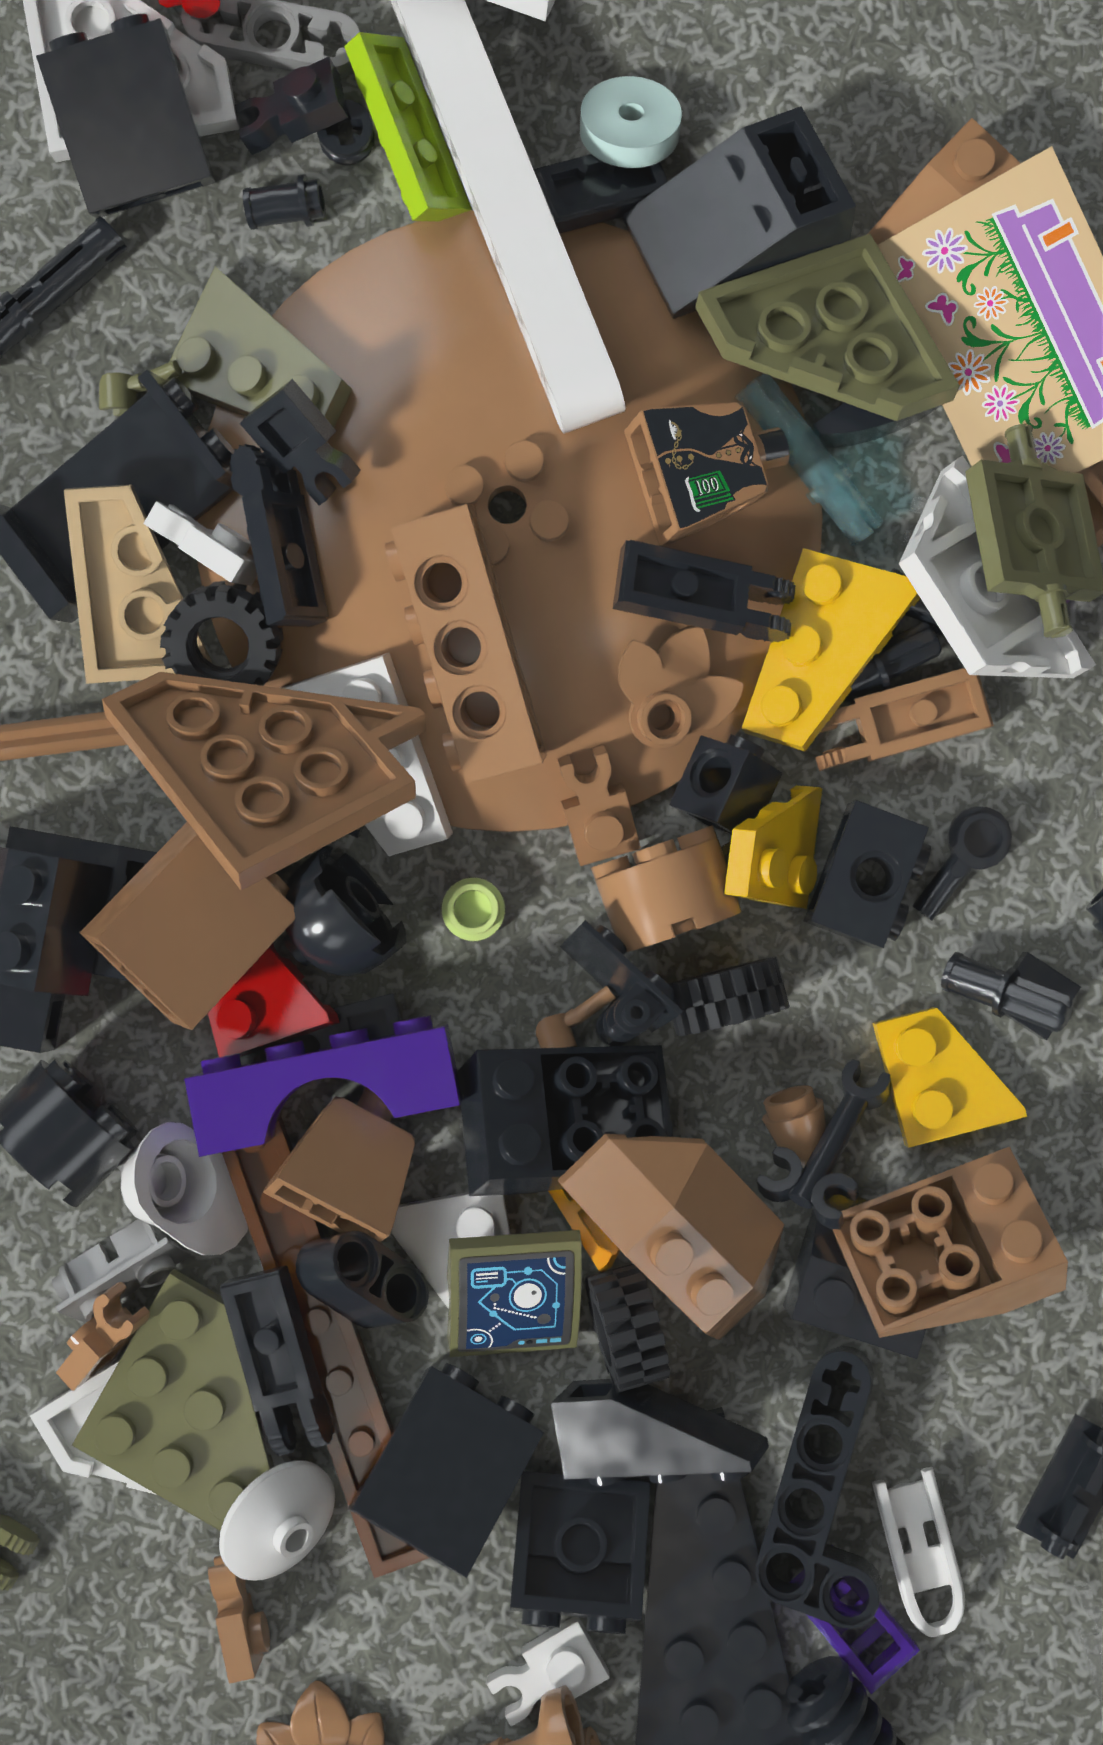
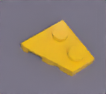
M796 785L790 789V801L787 803L771 802L759 811L755 819L748 818L733 828L725 895L807 909L808 896L812 892L817 879L814 851L823 788Z
M932 1007L873 1023L886 1073L890 1074L891 1095L906 1147L910 1148L1027 1117L1025 1107L938 1008Z

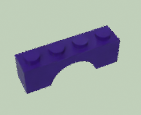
M429 1015L394 1022L395 1035L369 1040L368 1030L363 1028L329 1035L331 1048L305 1052L304 1042L297 1041L264 1048L266 1061L241 1065L239 1053L200 1061L203 1073L184 1078L199 1157L267 1143L274 1138L278 1117L290 1096L303 1084L322 1078H343L362 1084L373 1091L385 1103L394 1118L460 1105L463 1098L448 1024L433 1027L432 1018Z

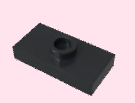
M592 154L534 169L559 234L623 217L626 211L668 182L660 162L641 168H624L605 163Z

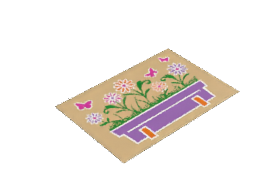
M1051 146L877 245L960 385L954 400L943 404V407L971 466L981 459L1003 463L1011 462L1005 431L1018 424H1026V426L1031 425L1033 427L1032 433L1037 458L1056 470L1077 473L1103 460V255Z

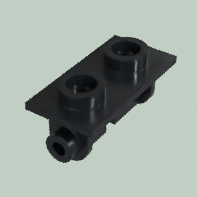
M1076 1413L1016 1525V1528L1041 1541L1040 1546L1060 1559H1064L1065 1556L1072 1559L1076 1557L1103 1505V1428Z

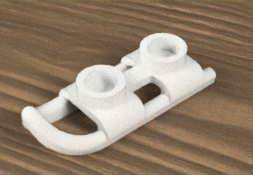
M926 1467L921 1469L923 1480L912 1483H900L887 1489L884 1480H876L872 1482L906 1612L920 1632L928 1637H937L954 1631L960 1624L965 1609V1594L933 1467ZM933 1520L940 1544L928 1546L923 1523ZM900 1528L906 1529L910 1549L903 1553L898 1533ZM950 1585L952 1588L953 1604L949 1614L943 1620L928 1623L921 1615L914 1593Z

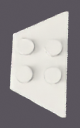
M963 456L959 457L940 472L899 562L900 567L969 675L1075 678L1091 669L1096 664L1074 629L1070 634L1063 637H1044L1039 602L1026 595L987 591L965 471L970 466Z

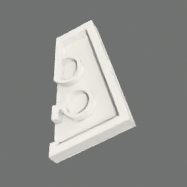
M390 653L281 687L282 689L408 706ZM418 735L389 750L415 780L416 798L365 825L388 856L447 840L453 834Z

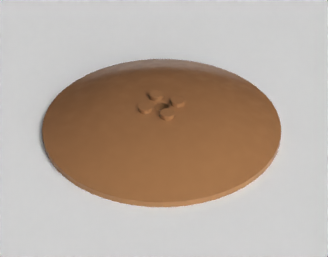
M473 210L439 222L418 221L388 231L348 251L312 276L290 295L272 315L275 320L352 388L334 427L336 432L327 442L334 449L351 457L361 471L345 488L338 483L332 474L324 472L326 477L336 486V490L327 501L319 506L308 494L301 473L295 466L293 467V470H296L300 493L305 497L329 617L326 622L312 627L278 626V628H283L284 639L281 643L283 652L273 675L264 686L281 688L390 653L408 706L418 707L425 713L426 731L421 733L419 738L450 826L467 830L520 832L549 830L568 826L561 801L576 797L577 794L564 782L557 758L569 755L574 772L579 775H587L596 766L592 748L604 745L611 765V776L607 787L622 783L631 808L667 790L681 780L701 735L726 743L730 734L736 735L742 728L771 642L746 638L741 633L733 635L705 628L703 630L707 638L710 657L709 674L730 677L742 682L744 685L741 698L735 709L717 728L703 731L690 730L687 737L680 744L669 749H653L644 745L634 736L630 728L629 710L632 703L621 689L618 679V666L625 649L632 640H637L645 643L657 652L661 644L672 634L682 629L694 627L612 609L620 549L625 541L634 540L660 546L624 433V429L641 410L653 407L737 402L745 408L752 433L779 427L785 433L789 445L790 456L787 465L764 470L768 481V492L755 503L736 514L663 547L752 566V571L774 575L777 578L783 577V579H789L790 582H792L803 548L821 553L823 515L820 476L813 443L808 437L810 431L791 383L723 359L697 311L673 319L629 231L603 222L561 233L560 236L614 367L623 393L626 410L565 434L562 433L554 416ZM216 406L208 431L215 428L233 449H238L239 445L244 446V444L259 447L239 424L246 416ZM235 490L197 520L199 524L212 530L220 523L249 540L242 503L243 496ZM505 491L517 493L526 503V511L522 518L511 524L500 523L489 513L491 500L497 494ZM465 504H474L547 756L542 764L466 785L462 769L452 771L448 763L442 734L451 731L444 708L434 709L430 702L423 672L432 669L425 644L416 646L410 636L404 608L413 605L406 580L396 582L393 577L386 555L385 543L394 541L390 530L391 526ZM250 546L247 553L253 556L252 547ZM197 561L202 586H210L213 582L225 581V584L229 586L235 584ZM438 563L430 572L429 586L438 598L453 600L461 591L462 579L454 566L448 563ZM256 577L252 586L246 585V591L253 595L256 592L260 593L258 577ZM748 599L747 608L780 616L783 605H769L766 602L760 603ZM223 617L211 618L218 640L231 666L235 667L243 663L249 651L248 637L244 630L233 620ZM460 627L452 630L447 641L451 656L462 663L475 662L481 652V644L477 635L467 628ZM474 692L468 696L466 711L472 721L485 726L498 721L500 709L494 697L485 692ZM658 705L652 710L650 722L653 727H662L668 722L670 717L668 707L666 705Z

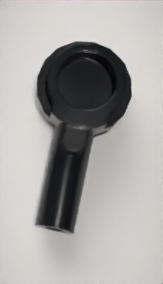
M974 806L961 811L952 820L947 836L951 855L912 905L914 909L933 921L972 868L979 870L987 869L997 865L1006 857L1011 847L1012 832L1008 821L1000 812L989 807Z

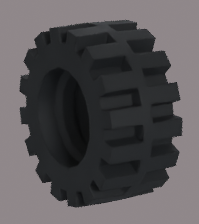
M225 581L213 582L210 586L204 587L203 585L189 593L167 617L164 624L166 627L165 632L161 635L160 648H165L166 651L162 660L165 669L172 668L175 674L264 686L273 675L283 652L281 643L284 639L283 628L267 625L264 606L259 592L253 595L246 591L247 586L235 583L233 586L225 584ZM223 617L233 620L244 630L249 642V651L245 661L231 668L219 667L208 661L202 655L197 644L198 630L203 622L211 618Z

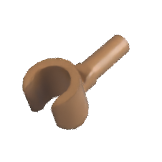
M605 986L575 1009L572 1008L566 1013H559L542 1019L536 1027V1037L540 1048L577 1047L571 1028L582 1024L583 1021L616 999L609 987Z

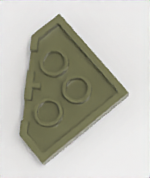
M871 234L698 293L695 308L723 359L894 421H899L953 401L960 387Z
M174 1269L169 1273L149 1308L150 1315L148 1321L136 1331L72 1446L221 1531L229 1509L241 1492L258 1476L275 1466L271 1453L268 1454L259 1420L260 1412H255L222 1296Z

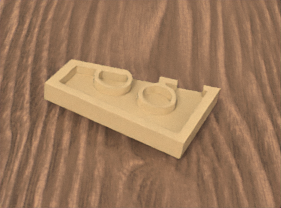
M133 485L65 489L64 496L86 684L144 680L158 672L174 673L172 668L165 669L162 658L166 651L165 648H160L161 635L165 632L166 627L164 624L167 617L183 599V596L153 530L143 524L147 516ZM198 632V648L201 651L202 655L212 663L210 656L206 650V647L202 641V638Z

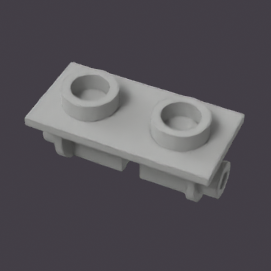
M137 1219L110 1236L119 1256L115 1260L111 1261L105 1247L97 1244L59 1268L60 1275L52 1279V1285L63 1302L56 1305L55 1308L61 1314L82 1322H88L94 1317L93 1304L95 1299L116 1283L123 1282L127 1287L120 1296L122 1306L121 1299L140 1287L149 1288L165 1282L169 1273L174 1269L177 1270L176 1265L192 1256L189 1249L167 1238L169 1235L157 1226Z

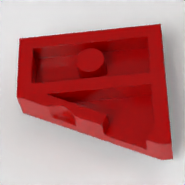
M274 943L208 1012L219 1057L237 1053L240 1054V1057L264 1048L272 1047L340 1023L334 1009L330 1005L321 1003L302 981L304 975L289 959L281 957L276 952Z

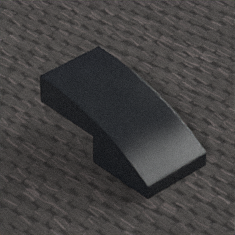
M843 403L814 423L808 437L812 441L814 449L857 445L897 432L932 413L939 406L899 421H894Z

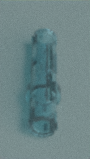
M759 374L746 385L747 388L741 389L735 395V398L743 404L763 431L776 427L782 429L789 445L790 456L788 463L809 489L805 496L812 505L820 503L848 539L847 542L850 546L857 545L874 532L872 527L877 529L884 522L883 518L875 512L850 479L853 472L846 462L842 465L838 464L770 375Z

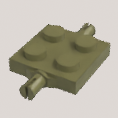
M1018 424L1005 431L1011 462L1003 463L981 459L965 471L988 592L1026 595L1031 599H1035L1036 602H1039L1044 637L1059 638L1073 631L1066 600L1091 602L1102 595L1103 570L1083 474L1059 471L1043 463L1037 458L1032 433L1033 427L1031 425Z

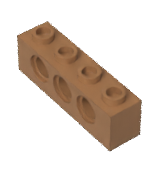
M465 504L391 526L390 530L394 541L385 543L386 555L396 582L406 580L413 605L404 608L405 619L414 644L416 646L425 644L432 669L423 672L424 682L433 708L443 707L451 732L442 734V740L452 771L462 769L467 785L542 764L547 756L474 504ZM438 563H448L454 566L461 576V591L453 600L440 599L430 589L429 575L433 567ZM467 628L477 635L481 644V652L475 662L462 663L451 656L447 641L453 629ZM485 692L495 698L500 709L499 719L496 723L485 726L479 725L470 719L466 711V701L470 694Z

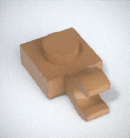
M123 1282L116 1283L95 1299L93 1304L94 1317L79 1328L67 1342V1345L73 1351L57 1370L56 1374L72 1391H75L113 1361L135 1335L136 1331L149 1319L150 1311L145 1306L134 1315L126 1307L122 1308L120 1296L127 1288Z

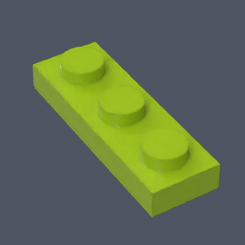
M359 32L344 48L355 73L356 83L364 96L377 129L379 141L386 152L401 190L402 200L408 208L412 221L439 222L470 211L472 208L405 38Z

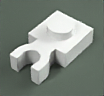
M155 502L143 524L179 545V549L229 582L252 586L257 577L254 557L247 553L251 546L249 540L220 523L216 525L214 530L207 529L176 506L169 504L167 507L161 502Z
M573 1616L561 1623V1628H553L522 1646V1656L526 1664L518 1667L505 1666L487 1676V1686L492 1694L499 1692L506 1686H514L521 1691L522 1697L520 1700L505 1707V1717L512 1727L525 1719L532 1711L534 1704L549 1690L566 1685L571 1690L575 1699L609 1679L610 1675L607 1665L580 1618Z

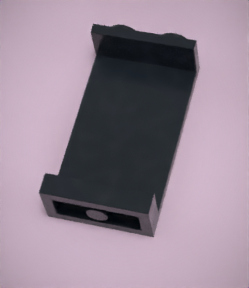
M148 369L137 378L148 391L147 394L12 508L0 504V555L49 619L72 623L79 618L64 496L65 489L132 484L146 516L149 515L155 502L158 501L167 507L169 504L176 506L195 521L233 491L231 482L232 472L229 471V462L231 461L230 455H233L234 449L215 428L206 432L193 415L200 408L199 404L176 377L166 381ZM153 530L161 549L171 542V540Z

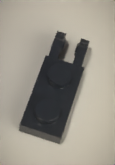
M244 444V446L239 445L238 449H234L233 455H230L229 471L232 472L231 482L233 490L243 496L242 503L247 522V534L252 547L260 587V599L264 606L267 625L312 627L326 622L329 615L305 497L300 493L296 470L292 468L283 475L264 452H261V448Z
M626 540L620 549L612 609L733 635L741 633L746 638L773 643L789 639L791 632L790 620L779 615L748 609V599L760 603L766 602L769 605L790 604L795 596L796 585H794V582H790L789 579H783V577L777 578L774 575L752 571V566L644 542Z
M284 1265L225 1281L220 1285V1292L255 1412H260L271 1450L274 1451V1454L280 1456L292 1453L296 1448V1427L293 1425L291 1409L287 1405L291 1403L297 1404L301 1422L305 1428V1435H307L311 1446L314 1445V1448L331 1444L334 1426L329 1414L330 1410L327 1400L320 1393L323 1391L288 1266Z

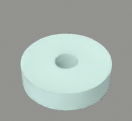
M635 76L611 78L595 85L585 95L581 104L580 137L586 149L605 163L624 168L650 166L664 160L675 150L680 136L681 106L669 89L653 80Z

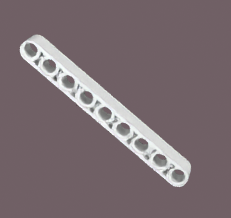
M390 0L562 433L571 432L624 412L626 410L625 401L614 367L465 0Z

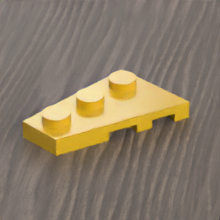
M803 548L792 582L796 585L793 602L784 604L780 617H785V619L791 622L790 637L785 641L770 643L741 729L745 734L806 751L851 692L852 684L873 656L881 652L893 636L892 631L909 608L917 604L920 596L907 576Z

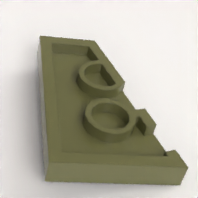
M216 266L214 267L171 356L170 361L177 360L178 366L182 369V375L176 378L188 389L192 396L243 416H247L253 409L293 379L330 424L335 427L352 388Z

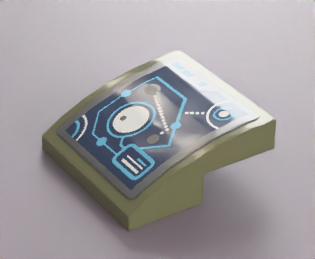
M580 1230L449 1239L447 1265L449 1292L447 1340L449 1357L577 1348L582 1273Z

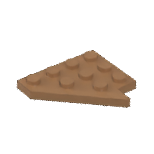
M158 672L102 699L105 716L240 890L255 884L416 798L415 780L389 750L426 731L425 713L418 707L167 672Z

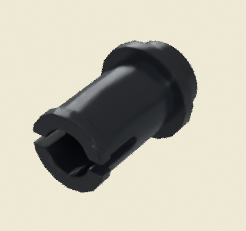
M306 174L298 175L297 182L259 188L248 187L243 190V206L246 220L251 230L263 226L304 221L305 225L309 227L314 226L315 219L325 218L326 216L321 182L319 179L308 180Z

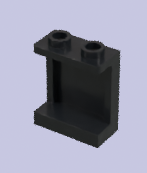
M147 14L123 17L111 23L110 26L113 33L89 40L85 32L67 34L49 42L50 52L36 55L88 213L96 219L99 216H109L216 183L209 159L204 152L170 46L169 34L161 18L149 21Z
M446 1363L442 1371L433 1366L425 1370L420 1379V1385L364 1485H361L348 1510L459 1576L467 1578L544 1432L530 1424L535 1414L529 1409L502 1395L497 1404L475 1392L479 1384L477 1379L458 1367Z

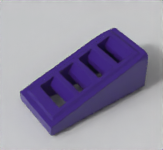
M803 1569L789 1583H795L802 1580L805 1577V1569ZM853 1576L842 1577L843 1579L833 1587L835 1595L839 1600L852 1589L860 1598L853 1606L862 1605L869 1598L868 1589L865 1584ZM881 1601L874 1615L877 1621L851 1644L842 1635L848 1628H842L807 1615L839 1656L848 1663L853 1673L871 1694L920 1651L918 1644ZM887 1631L895 1641L872 1662L867 1664L860 1654Z

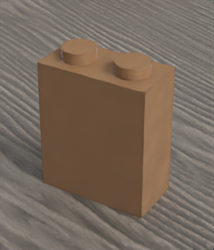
M186 822L82 929L80 934L172 1023L193 1030L295 920L294 906L285 898L289 887L276 873L240 890L193 828Z

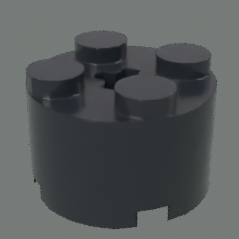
M54 1059L49 1064L40 1060L0 1100V1125L4 1127L0 1131V1144L32 1177L48 1190L57 1181H60L72 1190L63 1201L73 1207H78L134 1151V1146L130 1139L138 1130L113 1105H110L108 1108L101 1105L98 1108L85 1095L93 1087L92 1084L68 1061L65 1060L61 1064L58 1060Z

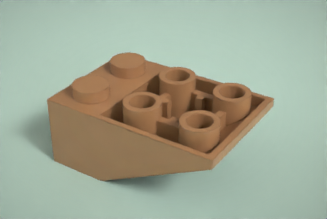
M1010 1146L841 1211L844 1221L843 1226L840 1230L832 1229L879 1338L1004 1314L1066 1290L1068 1261Z

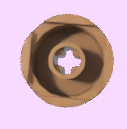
M713 825L678 837L680 851H677L674 840L671 839L633 853L632 856L636 864L634 867H631L626 855L591 868L613 933L624 943L627 952L676 937L675 935L695 928L697 930L742 912L738 901L739 897L724 894L728 866Z

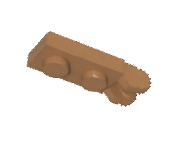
M962 668L852 700L851 705L836 710L820 733L834 730L839 725L856 720L862 743L846 748L841 746L824 751L822 755L815 757L819 771H823L867 758L868 762L993 727L994 724L980 676L969 675L967 670Z

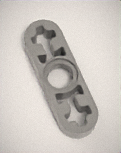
M220 0L218 10L223 22L228 25L216 24L212 33H205L201 22L198 20L209 19V17H192L183 8L181 13L182 23L187 36L199 45L203 46L205 44L227 59L289 71L309 66L326 58L325 49L321 43H330L333 34H342L344 44L346 45L360 32L355 21L344 13L280 0ZM246 14L243 21L244 41H239L235 26L242 27L241 15ZM277 20L284 22L291 29L287 42L278 48H266L256 41L259 28L268 21ZM302 26H308L311 41L305 40V53H300L303 43ZM339 48L336 56L330 57L338 70L340 77L344 78L351 75L354 71L345 48Z

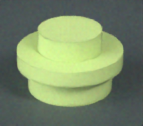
M481 878L462 879L452 885L444 896L442 902L444 923L455 936L468 941L486 939L500 928L504 920V899L500 891L487 880Z

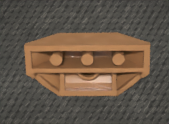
M604 1134L558 1179L561 1186L621 1252L705 1334L721 1340L765 1297L785 1224L703 1139L660 1136L627 1138L626 1135Z

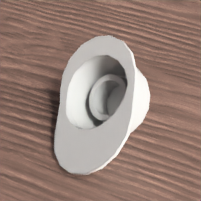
M165 1122L151 1129L134 1151L117 1167L121 1171L123 1200L130 1212L138 1219L157 1226L189 1250L200 1255H221L236 1247L248 1231V1225L222 1153L199 1157L194 1130L183 1123Z

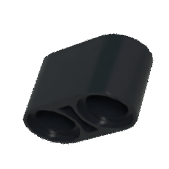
M349 1231L314 1239L303 1245L297 1255L295 1264L296 1276L301 1287L309 1295L360 1327L368 1329L412 1322L422 1316L427 1308L429 1290L423 1273L416 1266L366 1233Z

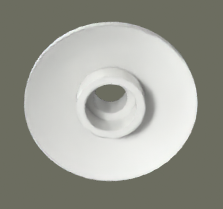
M286 1462L264 1472L241 1492L224 1519L219 1538L221 1558L234 1575L253 1581L277 1576L296 1565L314 1548L324 1534L334 1510L335 1490L328 1474L312 1462Z

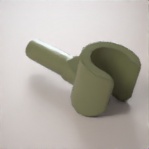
M177 360L149 370L166 381L182 375V369L178 366ZM115 372L104 374L99 383V409H113L114 416H121L137 402V393L147 391L137 378L142 373L135 375Z

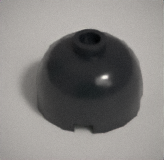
M325 846L305 861L287 881L289 890L285 898L294 906L295 920L285 929L287 935L284 937V942L292 956L305 966L313 964L324 972L341 976L365 974L381 965L407 943L406 929L402 921L392 928L390 920L378 904H394L370 873L346 853L339 859L334 860L330 857L333 847Z

